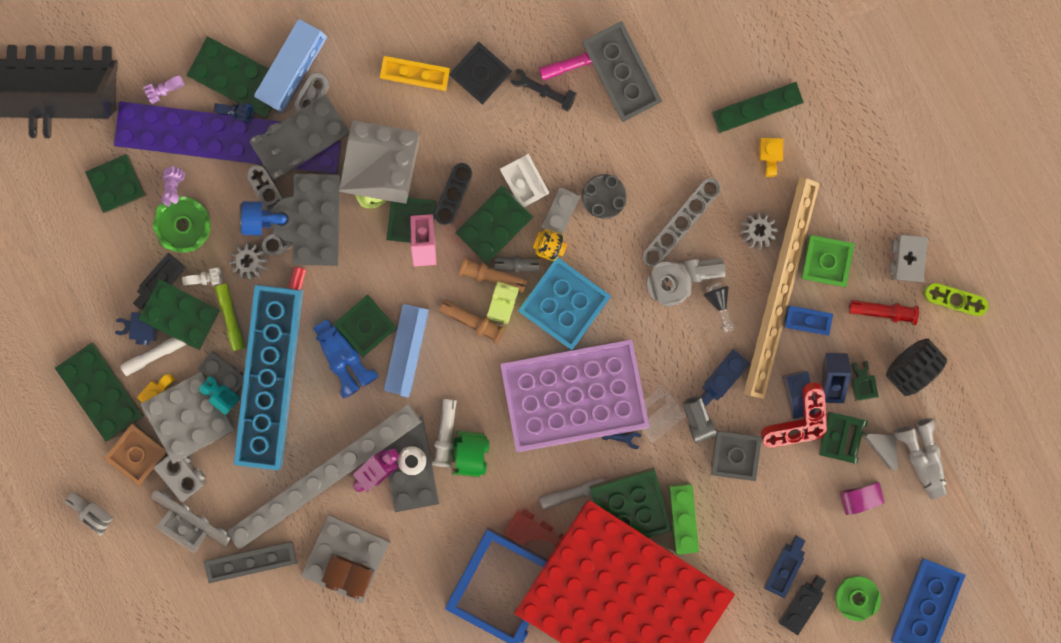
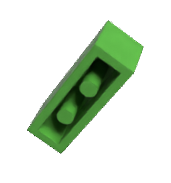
M690 482L668 484L674 551L676 554L699 552L693 485Z

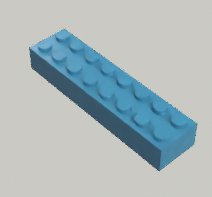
M261 284L254 287L234 465L278 471L283 467L304 290Z

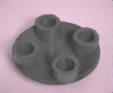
M601 174L591 178L586 183L582 192V201L584 207L591 215L600 219H608L618 215L625 207L626 190L616 176Z

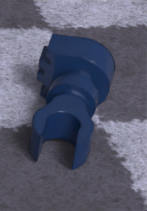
M215 103L213 112L231 115L232 118H237L239 121L251 122L254 108L251 104L244 103L239 105L233 104L232 106Z

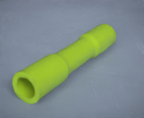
M228 284L215 286L232 352L244 349L245 345L234 314Z

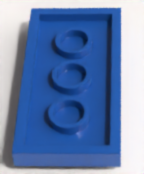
M922 558L890 641L893 643H940L966 575Z

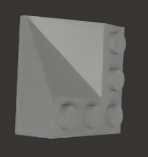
M353 120L347 143L340 192L406 204L419 147V132Z

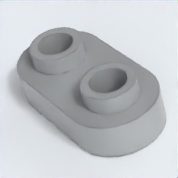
M314 73L306 80L295 100V107L298 112L304 108L303 105L306 101L313 103L327 94L330 85L328 79L323 74ZM316 82H322L320 89H315L314 85Z

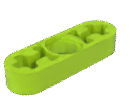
M939 283L928 284L923 291V296L929 303L972 316H982L989 308L988 301L984 297ZM936 287L938 293L946 295L945 298L934 297L932 299L933 295L929 294V292ZM954 293L959 294L962 299L958 306H954L950 302V297ZM979 300V305L982 306V309H977L975 312V307L966 305L967 301L977 303Z

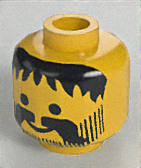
M544 229L542 233L538 232L533 249H536L537 256L554 261L559 255H564L567 244L563 243V234L550 229Z

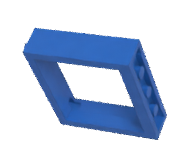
M488 527L449 598L445 610L507 643H523L529 632L526 630L529 625L527 621L522 619L514 636L457 606L492 540L541 567L548 560Z

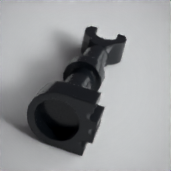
M516 69V73L521 75L522 79L518 82L511 79L510 82L513 86L530 88L540 93L539 96L543 98L548 97L561 103V109L569 112L576 99V92L568 90L566 95L550 89V86L547 84L542 85L531 80L525 75L523 70Z

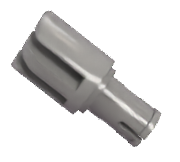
M72 492L64 502L79 513V520L99 536L104 534L114 518L95 502L87 503L75 492Z

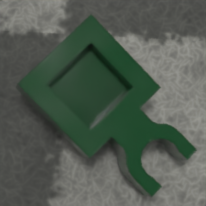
M868 360L862 362L863 370L857 368L856 362L851 364L852 370L857 378L851 379L855 402L879 397L875 375L868 376L867 374L869 369Z

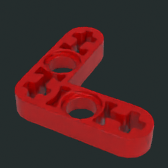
M808 383L802 390L804 419L769 425L763 428L761 437L766 447L774 448L817 440L824 436L825 432H827L825 393L819 383ZM813 392H815L816 400H812L811 396ZM820 408L818 413L809 414L810 410ZM791 430H799L796 435H788Z

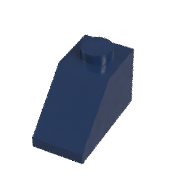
M847 353L825 354L822 367V388L825 393V403H844L851 377Z
M799 371L782 376L792 418L804 417L802 390L805 385L811 383L808 371ZM815 408L810 410L809 414H815Z

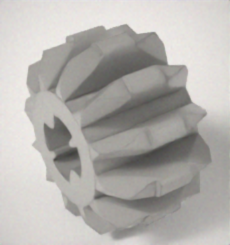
M759 211L755 212V219L751 214H748L746 217L749 223L741 221V225L746 227V229L739 230L740 234L746 233L747 235L741 239L742 242L750 240L749 248H752L756 242L757 250L762 249V243L764 246L769 247L770 242L768 239L776 240V237L771 232H777L778 228H771L770 226L775 223V220L772 219L767 222L769 217L767 213L761 219ZM755 225H757V227L761 226L763 228V230L761 231V237L760 234H754V231L756 230Z
M245 242L244 249L241 245H237L236 248L239 253L231 252V255L236 257V260L229 261V264L237 265L232 269V272L237 273L240 271V279L247 275V279L252 280L253 273L257 278L261 277L258 269L266 271L267 268L262 266L261 263L268 262V258H261L265 254L263 249L257 252L259 245L254 244L251 248L249 242ZM248 255H250L249 258H252L254 261L247 268L248 265L244 264V260H247Z

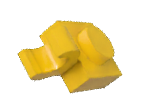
M760 138L759 161H766L765 177L777 176L776 162L783 161V138Z
M168 373L161 378L158 384L154 380L151 381L137 398L142 403L164 392L175 381V378Z

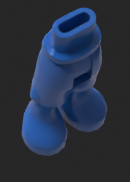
M329 319L313 328L318 335L316 339L320 342L330 370L338 375L341 381L340 394L343 399L360 390L359 385L347 371L346 365L351 367L361 387L370 384L379 377L375 370H367L360 363L358 352L352 348L346 338L337 330V327L332 326Z

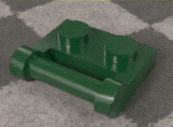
M828 411L826 420L827 432L822 437L818 455L858 464L859 457H857L863 429L867 427L868 421ZM850 424H854L855 429L848 455L843 454Z

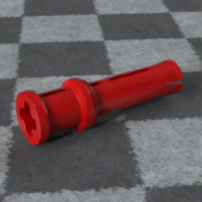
M850 300L849 314L890 319L893 323L902 321L917 325L919 306L906 307L900 306V303L883 305Z

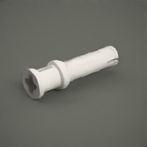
M443 399L438 441L434 443L436 452L435 460L432 461L433 466L448 468L452 466L450 456L451 449H454L452 432L457 400Z

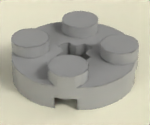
M674 261L661 262L655 265L647 279L649 294L654 300L662 303L661 305L669 307L682 303L691 295V279L686 267L682 263ZM668 278H670V280H672L673 282L672 289H670L669 286L666 287L665 282L668 281Z

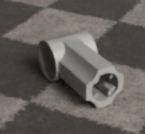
M723 258L679 262L686 267L691 283L702 282L705 279L725 277Z

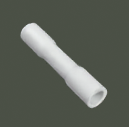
M172 337L148 352L120 365L121 369L128 376L144 368L154 360L170 354L187 344Z

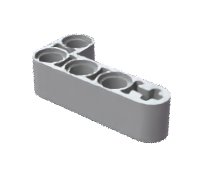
M257 165L249 169L247 173L248 181L260 201L263 202L265 210L272 211L274 206L284 199V196L267 169ZM256 172L264 173L261 178L266 184L270 182V185L263 186L260 181L254 179L257 177ZM274 190L276 194L275 199L267 202L265 199L266 192ZM274 232L263 240L262 248L268 255L279 256L293 248V242L281 239ZM272 240H277L279 243V248L275 252H271L268 247Z

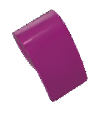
M879 482L863 488H853L840 492L845 515L861 513L884 504Z

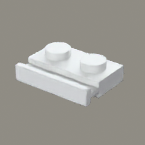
M529 154L500 169L514 197L524 207L550 194Z

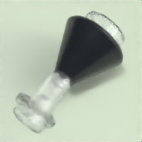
M722 282L705 287L707 293L703 296L720 314L723 323L720 329H723L724 333L736 329L735 324L737 322L731 321L727 310L729 287L723 286Z

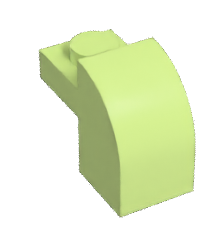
M497 282L487 318L508 326L519 288Z

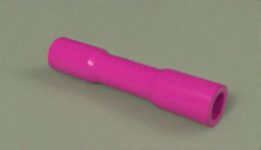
M584 52L579 56L540 67L539 72L544 81L592 63L587 53Z

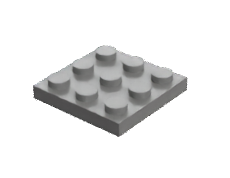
M201 372L140 404L173 464L234 431L226 415L209 402L211 397L202 394L198 390L200 385L206 381Z
M329 514L301 577L325 587L326 583L322 582V578L331 555L336 554L375 569L367 589L368 592L390 541ZM338 589V591H335L360 603H363L366 597L365 595L364 597H359V599H355L347 596V591L343 589Z

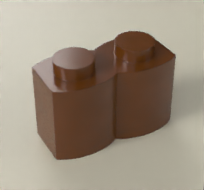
M332 554L322 582L326 583L325 587L334 591L343 589L347 591V596L359 599V597L366 595L375 569Z

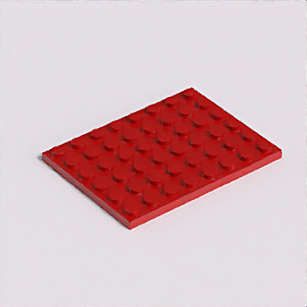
M588 499L514 610V614L560 643H704L735 596V593Z

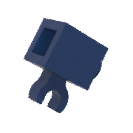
M131 312V321L125 318L116 319V322H122L125 328L123 331H115V334L126 335L129 333V339L136 340L135 344L149 345V341H156L157 329L138 320L141 312Z

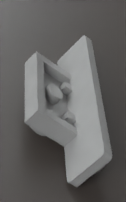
M157 490L152 492L151 499L169 510L157 526V530L193 553L196 552L206 536L211 537L224 547L228 545L230 538L226 531L219 527H212L205 517L192 514L189 507L183 503H175L166 492H158Z

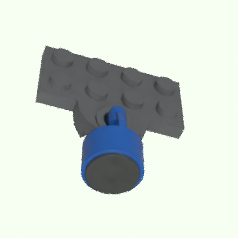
M294 174V196L279 201L272 211L263 210L262 201H243L240 203V233L242 235L262 236V228H272L278 237L285 241L293 242L292 265L338 266L340 175Z

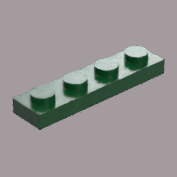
M797 82L713 111L712 116L720 134L803 104L804 101Z

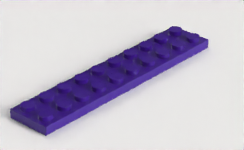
M119 101L114 146L264 165L249 141L254 136L266 133L267 129L273 124L281 122L255 118L251 122H243L237 120V118H232L231 115ZM341 140L296 169L337 175Z

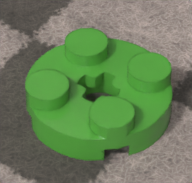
M860 575L845 577L835 592L836 607L846 618L853 621H864L866 618L877 613L881 604V595L874 582L867 577ZM857 592H860V596L864 597L863 601H858V604H854L855 601L852 597Z

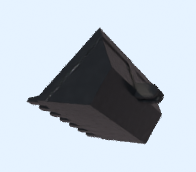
M8 45L6 59H0V118H28L30 138L37 137L38 119H43L44 138H50L52 135V118L108 119L116 111V72L118 70V61L112 60V47L104 46L102 48V60H93V47L84 46L83 60H74V47L65 46L64 60H55V47L52 45L45 47V59H36V46L34 45L26 46L25 59H17V46Z

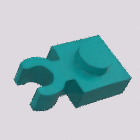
M210 376L198 388L202 394L209 395L211 397L209 402L225 415L241 399L224 384L219 387L216 380Z

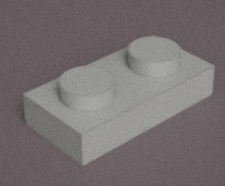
M560 187L541 228L563 234L580 196Z

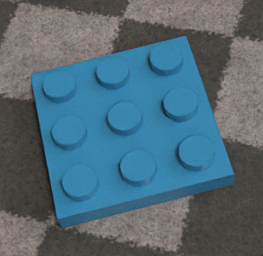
M557 258L518 312L566 347L573 350L608 302L611 295L560 258Z

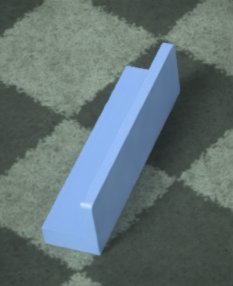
M298 19L254 96L283 114L327 36L319 29Z
M406 304L402 306L385 382V391L410 397L429 309Z

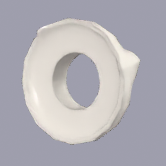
M415 446L403 448L398 457V466L407 475L419 474L426 466V454ZM409 455L416 456L418 459L417 466L408 467L405 463L406 457Z

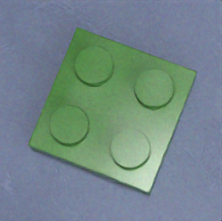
M809 235L801 279L846 287L855 243Z

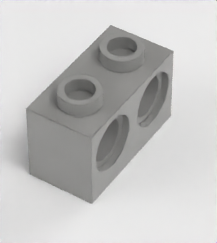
M167 456L154 469L182 503L207 484L204 480L206 477L199 468L195 469L190 463L192 461L190 456L178 461L180 464L179 471L171 469V459ZM186 477L193 479L194 487L192 489L185 486L184 480Z

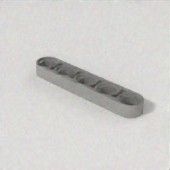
M712 178L704 180L646 248L642 259L647 266L654 267L661 263L718 196L721 187L717 180ZM708 182L716 186V192L713 195H708L704 192V185ZM694 199L699 200L702 204L699 212H693L689 207L690 202ZM682 216L687 219L688 223L685 229L676 227V218ZM667 233L673 237L672 245L664 246L661 243L663 234ZM651 250L656 251L659 255L656 263L647 261L646 255Z

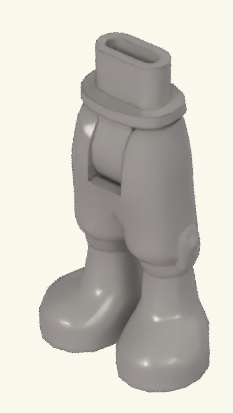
M934 418L920 420L915 423V427L904 426L893 432L897 440L906 443L910 451V462L913 464L916 474L924 486V490L928 491L930 499L947 494L945 488L947 481L944 478L940 457L941 450L934 443L933 431L935 429ZM916 430L923 441L924 451L919 446Z

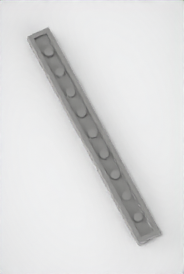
M410 404L406 405L227 531L228 535L239 550L369 460L373 455L379 453L422 423Z

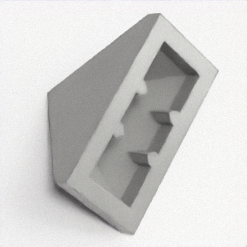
M864 432L862 434L863 438L884 464L892 471L897 470L895 435Z

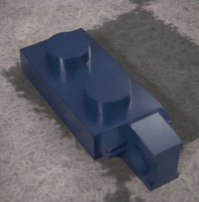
M732 349L704 382L705 384L702 388L705 392L701 398L705 406L713 398L718 401L723 397L751 364L736 350Z
M795 535L790 545L786 543L763 587L764 589L782 598L786 597L804 560L805 552L801 549L806 540Z

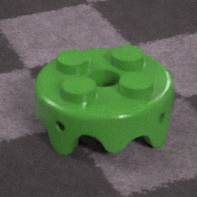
M179 196L177 204L170 202V207L161 203L156 209L153 230L159 239V243L164 248L174 252L188 253L199 249L206 243L210 236L212 222L209 212L202 203L184 196ZM185 218L189 222V228L186 231H180L178 222Z

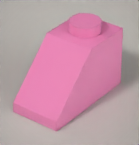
M433 214L411 216V248L414 266L436 265Z

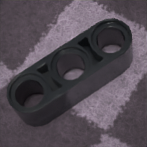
M458 163L453 167L436 207L435 219L441 225L447 226L454 222L469 187L473 174L470 166L466 163ZM458 169H467L469 172L468 177L463 180L456 177ZM449 190H459V198L454 201L448 199L447 194ZM448 209L451 211V218L448 221L439 219L441 210Z

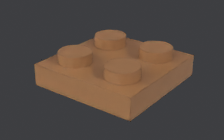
M133 423L104 459L137 486H141L167 452L160 443Z

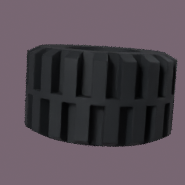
M925 338L904 350L891 363L886 372V377L904 396H910L929 385L942 372L948 359L929 338Z

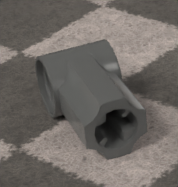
M693 396L683 402V406L690 423L689 429L694 442L699 443L717 436L714 425L707 415L702 398L700 396Z

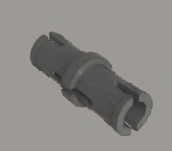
M515 255V257L495 256V263H504L495 264V270H514L515 273H519V271L539 272L540 258H520V255Z

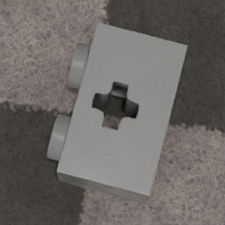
M897 235L896 239H893L891 251L894 253L893 262L891 261L889 266V274L892 275V280L924 282L928 237ZM908 255V257H911V261L907 262L903 257Z

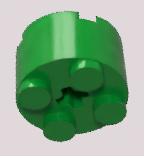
M456 430L459 438L455 437L453 443L452 462H455V468H451L452 475L469 477L485 475L487 462L484 461V453L489 451V439L482 432Z

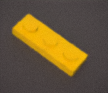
M384 56L380 79L446 91L450 68Z

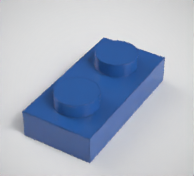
M788 306L784 328L829 336L833 314Z

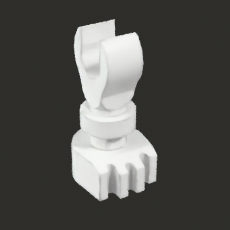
M220 267L210 268L209 273L205 271L199 275L182 277L183 286L201 283L208 285L209 282H211L212 286H217L223 283Z

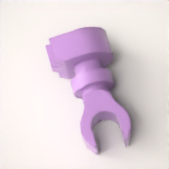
M178 75L164 84L162 82L157 84L158 87L156 88L153 84H149L143 87L150 103L153 104L160 101V95L165 96L167 92L179 89L185 84L182 77Z
M174 166L163 171L165 190L161 202L170 207V202L177 204L179 199L177 193L178 184L185 177V172Z

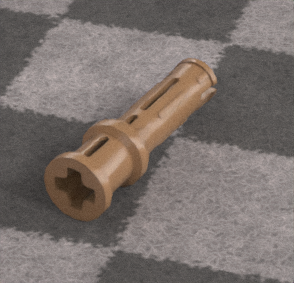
M465 256L458 276L466 275L475 278L477 282L485 280L495 284L497 282L519 288L521 293L524 292L525 287L519 286L516 283L523 285L527 283V279L487 268L485 263L479 264L469 261Z
M446 299L439 309L440 313L476 330L477 335H483L493 340L496 345L506 328L505 326L500 327L490 322L487 317L480 318Z

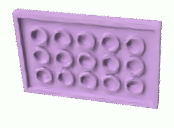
M632 340L500 364L517 453L650 427Z

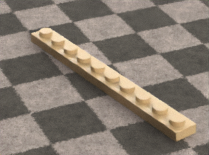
M799 177L794 201L790 209V216L779 252L777 267L773 275V282L762 318L761 329L745 384L744 394L764 399L820 184L808 178Z

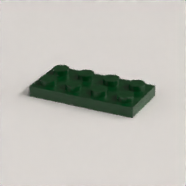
M207 36L186 76L239 104H251L254 112L265 118H268L272 110L271 106L254 96L269 68Z
M90 343L55 367V370L105 442L144 416L94 343Z

